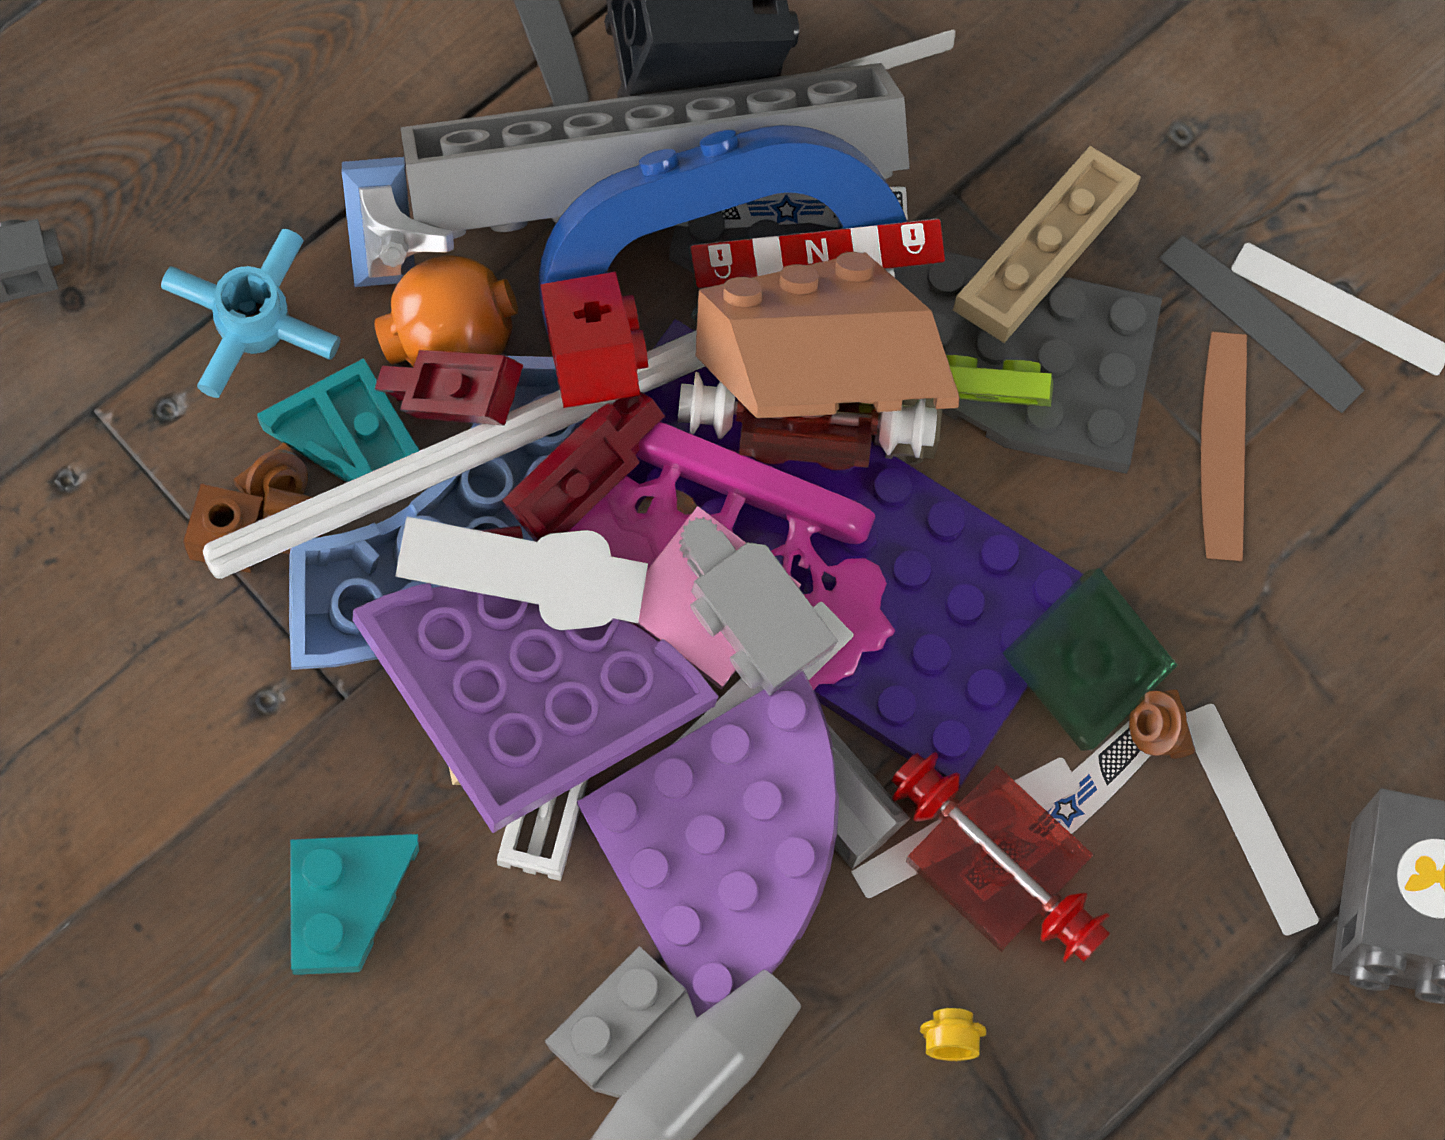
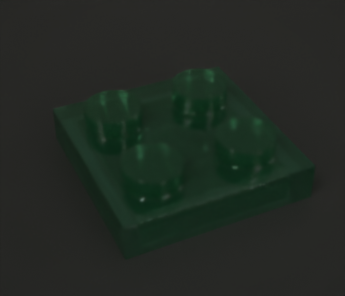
M1100 568L1085 572L1002 653L1081 751L1094 750L1145 699V693L1153 691L1178 666Z

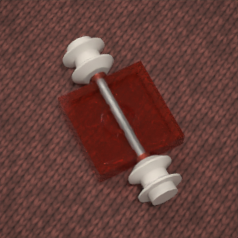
M695 372L694 385L681 384L678 422L690 423L689 433L694 435L700 424L713 425L718 439H722L732 428L733 414H735L736 421L742 422L739 455L753 456L758 461L769 464H780L788 460L815 462L831 470H846L853 466L868 468L871 435L877 434V428H879V443L887 455H891L896 445L902 443L911 444L915 458H919L921 446L933 447L937 409L925 407L926 399H918L915 406L902 405L901 411L881 412V415L878 416L879 412L876 409H872V404L850 402L840 403L837 412L831 415L756 418L739 400L735 402V396L721 382H719L717 387L704 386L699 372Z

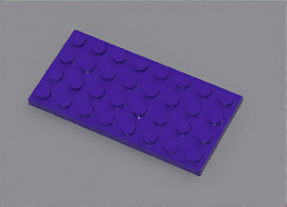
M674 319L653 349L692 333L694 330ZM706 366L644 393L654 400L665 415L660 422L687 433L690 432V423L678 422L681 384L694 385L695 372H699L704 386L717 387L720 381ZM733 414L732 428L722 439H718L713 425L700 424L694 436L849 498L867 507L875 514L876 518L868 538L863 543L848 544L818 532L813 533L810 536V540L814 550L827 566L838 565L845 559L866 558L879 565L887 583L881 598L880 610L891 623L895 632L886 639L883 649L862 653L854 675L844 677L835 684H819L814 689V692L822 705L908 760L916 753H919L926 759L934 752H937L939 756L935 769L943 777L958 772L960 774V790L1093 591L1096 582L895 456L892 459L885 458L886 453L883 448L874 445L873 442L846 425L777 418H756L755 416ZM637 457L640 463L626 475L638 484L659 478L662 469ZM681 476L678 477L675 483L677 510L685 515L692 514L697 506L710 515L721 512L727 495ZM642 496L639 498L635 505L637 513H646L654 497ZM744 503L732 530L734 534L746 543L767 545L770 550H774L785 544L789 532V521ZM794 555L790 571L791 577L801 584L799 589L803 594H810L813 591L810 566L807 569L798 566L801 556ZM775 556L779 563L783 565V556ZM824 571L822 576L825 590L832 591L836 585V579Z

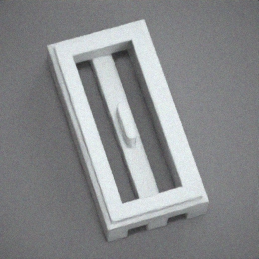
M589 779L570 789L551 859L541 857L557 797L539 807L527 853L516 851L525 815L506 825L497 857V865L511 868V866L522 868L523 872L536 875V872L547 874L550 879L561 881L580 813L577 801L584 798Z

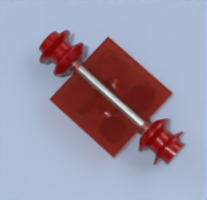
M934 752L926 759L919 753L914 754L891 779V782L898 787L892 796V800L896 802L907 797L917 805L913 817L915 822L931 820L938 814V819L941 822L907 856L906 862L1000 952L1038 914L1045 917L1050 912L1042 923L1040 940L1045 942L1057 937L1066 945L1062 960L1064 963L1074 954L1081 961L1085 962L1111 934L1102 926L1110 914L1107 912L1096 917L1089 914L1084 909L1088 896L1086 892L1070 894L1060 903L1058 902L1062 899V896L1058 893L1085 867L1093 857V854L998 765L960 802L957 798H954L959 790L960 774L956 772L943 777L935 769L939 756L937 752Z

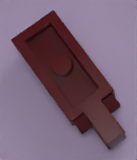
M419 350L413 368L382 366L375 390L385 392L397 398L396 401L402 403L400 411L419 419L505 426L510 407L514 401L523 364L504 355Z
M640 392L639 396L617 399L613 404H605L597 412L595 411L521 481L502 500L503 503L535 542L549 534L568 532L640 463L636 457L640 450L639 441L665 415L654 400Z

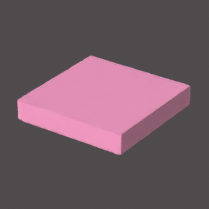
M697 506L647 570L639 621L634 624L658 642L662 639L667 641L701 675L722 690L736 671L729 659L736 651L721 631L714 637L711 636L693 613L690 604L697 599L691 591L694 581L698 577L687 564L688 559L686 557L683 558V552L679 551L681 547L679 541L683 539L681 533L684 532V525L687 526L689 520L694 521L696 517L698 519L705 517L706 520L712 519L711 522L714 525L717 524L716 529L718 531L722 530L736 550L745 545L746 542ZM791 577L797 587L800 588L801 584Z

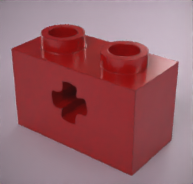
M616 272L540 284L548 338L563 408L639 396L640 389L637 370L649 367L643 331L642 329L639 330L633 294L621 295Z

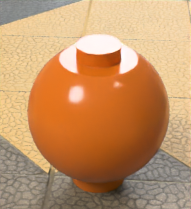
M444 255L425 260L410 269L399 281L392 294L391 313L375 318L374 324L380 347L388 362L394 365L407 360L414 367L419 350L501 355L509 342L512 332L511 316L518 314V305L512 287L506 278L498 281L489 268L473 259L463 256Z

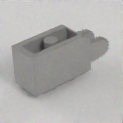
M696 517L694 521L689 520L688 525H684V532L681 533L683 539L679 541V544H681L679 551L683 552V558L686 557L688 559L687 564L698 577L694 581L691 591L697 600L690 604V607L699 622L711 636L714 637L721 631L736 653L729 657L737 673L751 689L761 685L770 696L833 650L838 640L767 545L747 542L736 550L722 530L718 531L716 529L717 524L714 525L711 522L712 519L706 520L705 517L702 519Z

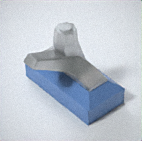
M404 157L342 162V179L355 287L398 284L402 277L415 266L414 254L422 252L447 253L454 250L452 231L411 219Z

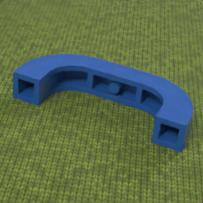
M789 125L762 127L736 134L734 130L718 131L702 138L698 147L676 153L673 149H663L643 156L639 160L640 165L617 172L597 182L583 192L567 208L553 228L541 259L539 298L546 330L547 325L540 284L605 274L616 255L626 245L641 236L779 193H799L811 196L827 205L835 213L839 229L907 222V219L898 199L877 167L857 148L839 137L813 128Z

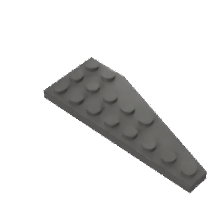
M720 212L690 220L688 221V226L675 225L669 249V260L694 273L691 254L692 245L837 230L838 228L815 223L779 225L777 222L768 219L759 220L750 227L725 228L723 215ZM944 251L945 261L942 263L893 268L895 279L932 311L946 355L973 357L978 359L977 368L1002 370L1004 360L1032 361L1041 364L1040 373L1052 374L1053 391L1051 407L959 400L958 408L942 409V413L955 420L959 416L986 431L985 437L1004 448L1127 474L1132 459L1162 302L1161 297L1061 277L1007 341L1003 343L953 311L956 296L988 260Z

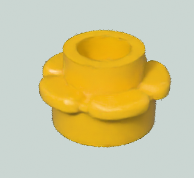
M945 1008L936 1010L933 1013V1020L921 1025L920 1033L926 1038V1054L928 1056L946 1061H964L979 1056L980 1037L986 1036V1028L980 1023H973V1013L968 1010Z

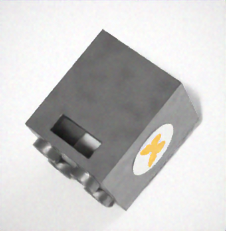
M1381 788L1351 823L1331 973L1350 976L1349 983L1355 987L1384 991L1388 990L1390 985L1415 989V997L1420 1000L1445 1004V801Z

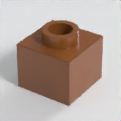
M200 484L183 540L189 559L206 563L203 550L207 543L258 522L263 512V497ZM216 516L233 520L225 527L213 525ZM253 565L240 571L251 573Z

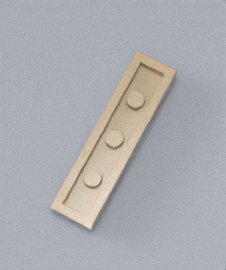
M1089 146L956 296L953 311L1005 343L1137 190L1141 176Z

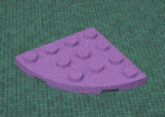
M430 583L416 585L384 595L353 609L352 620L492 833L715 707L718 695L698 670L664 639L658 642L642 629L624 620L612 618L607 624L598 627L557 630L547 625L542 619L539 604L446 586L432 588Z
M803 671L769 696L765 690L760 691L577 801L581 812L672 976L686 988L697 1018L762 970H766L771 974L776 970L796 940H800L819 904L831 868L837 838L839 793L836 787L833 745L820 702Z

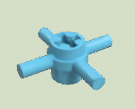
M282 229L261 269L250 266L235 268L225 273L217 285L173 266H170L165 272L161 284L162 289L213 310L214 323L222 340L197 384L198 389L206 395L214 398L220 397L244 352L250 354L265 352L273 348L280 339L329 360H332L340 345V337L289 316L286 297L279 288L304 242L303 238L297 233L288 229ZM256 303L263 305L259 309V314L252 317H246L248 315L253 314L256 311Z

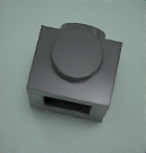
M38 219L30 221L7 220L1 222L0 303L59 289L53 266L64 264V259L55 228L42 230Z

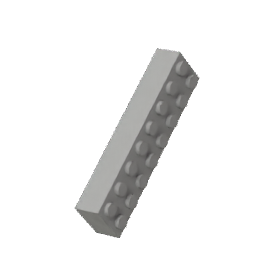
M882 63L400 127L414 220L433 227L450 230L453 233V239L463 236L467 229L490 226L494 231L510 232L524 228L528 224L527 221L552 218L554 222H558L562 214L583 192L612 174L640 165L639 160L643 156L663 149H673L676 153L700 146L699 142L702 138L723 130H734L736 134L749 130L778 125L813 128L839 137L857 148L877 167L884 179L891 177L893 171L910 169L905 99Z

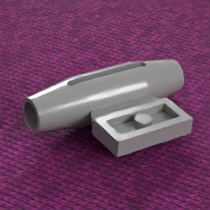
M639 946L545 1042L549 1049L595 1093L600 1092L619 1098L590 1140H693L755 1076L801 1009V1005L795 996L775 976L766 970H762L697 1018L686 988Z

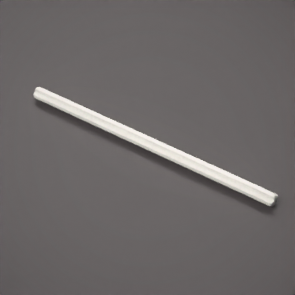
M886 268L885 270L895 278L893 268ZM697 330L647 352L649 367L637 370L640 392H648L705 366L695 356ZM560 390L510 411L505 426L480 424L209 542L203 550L204 559L214 577L222 579L591 416L595 411L597 412L605 404H613L617 399L563 408Z

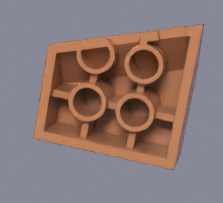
M847 252L839 255L837 259L810 265H789L779 272L752 278L736 277L727 280L721 285L699 289L695 356L756 418L831 415L837 412L840 403L850 402L873 404L877 412L901 411L902 400L933 398V404L936 409L959 407L960 397L932 311L866 252Z

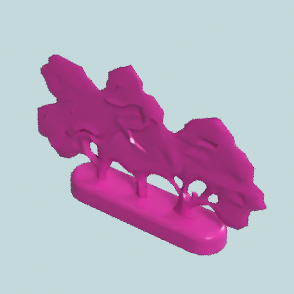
M659 422L639 441L640 450L636 455L645 462L661 468L662 472L659 478L638 484L628 476H625L568 531H594L607 541L612 557L648 563V570L691 515H685L677 510L675 483L678 477L681 476L727 495L721 512L710 516L732 532L736 518L744 503L789 521V532L785 544L770 551L774 556H783L782 567L790 576L794 555H800L801 560L798 566L805 569L810 566L813 580V591L810 594L803 595L812 607H815L819 602H823L853 633V638L809 679L813 690L819 684H835L844 677L854 675L862 653L883 649L886 639L895 632L891 623L880 610L881 598L887 583L879 565L866 558L845 559L838 565L827 566L814 550L810 540V536L818 532L848 544L863 543L868 538L876 518L870 509L849 498L662 422ZM642 496L654 497L646 513H637L635 505L639 498ZM824 571L836 579V585L832 591L825 590L822 582Z

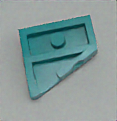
M364 358L257 414L259 424L266 433L282 443H286L290 448L346 483L419 451L386 394L375 390L377 379Z
M418 834L290 840L291 970L293 975L361 972L374 945L373 938L380 924L386 920L397 897L396 891L411 860L414 861L419 852Z

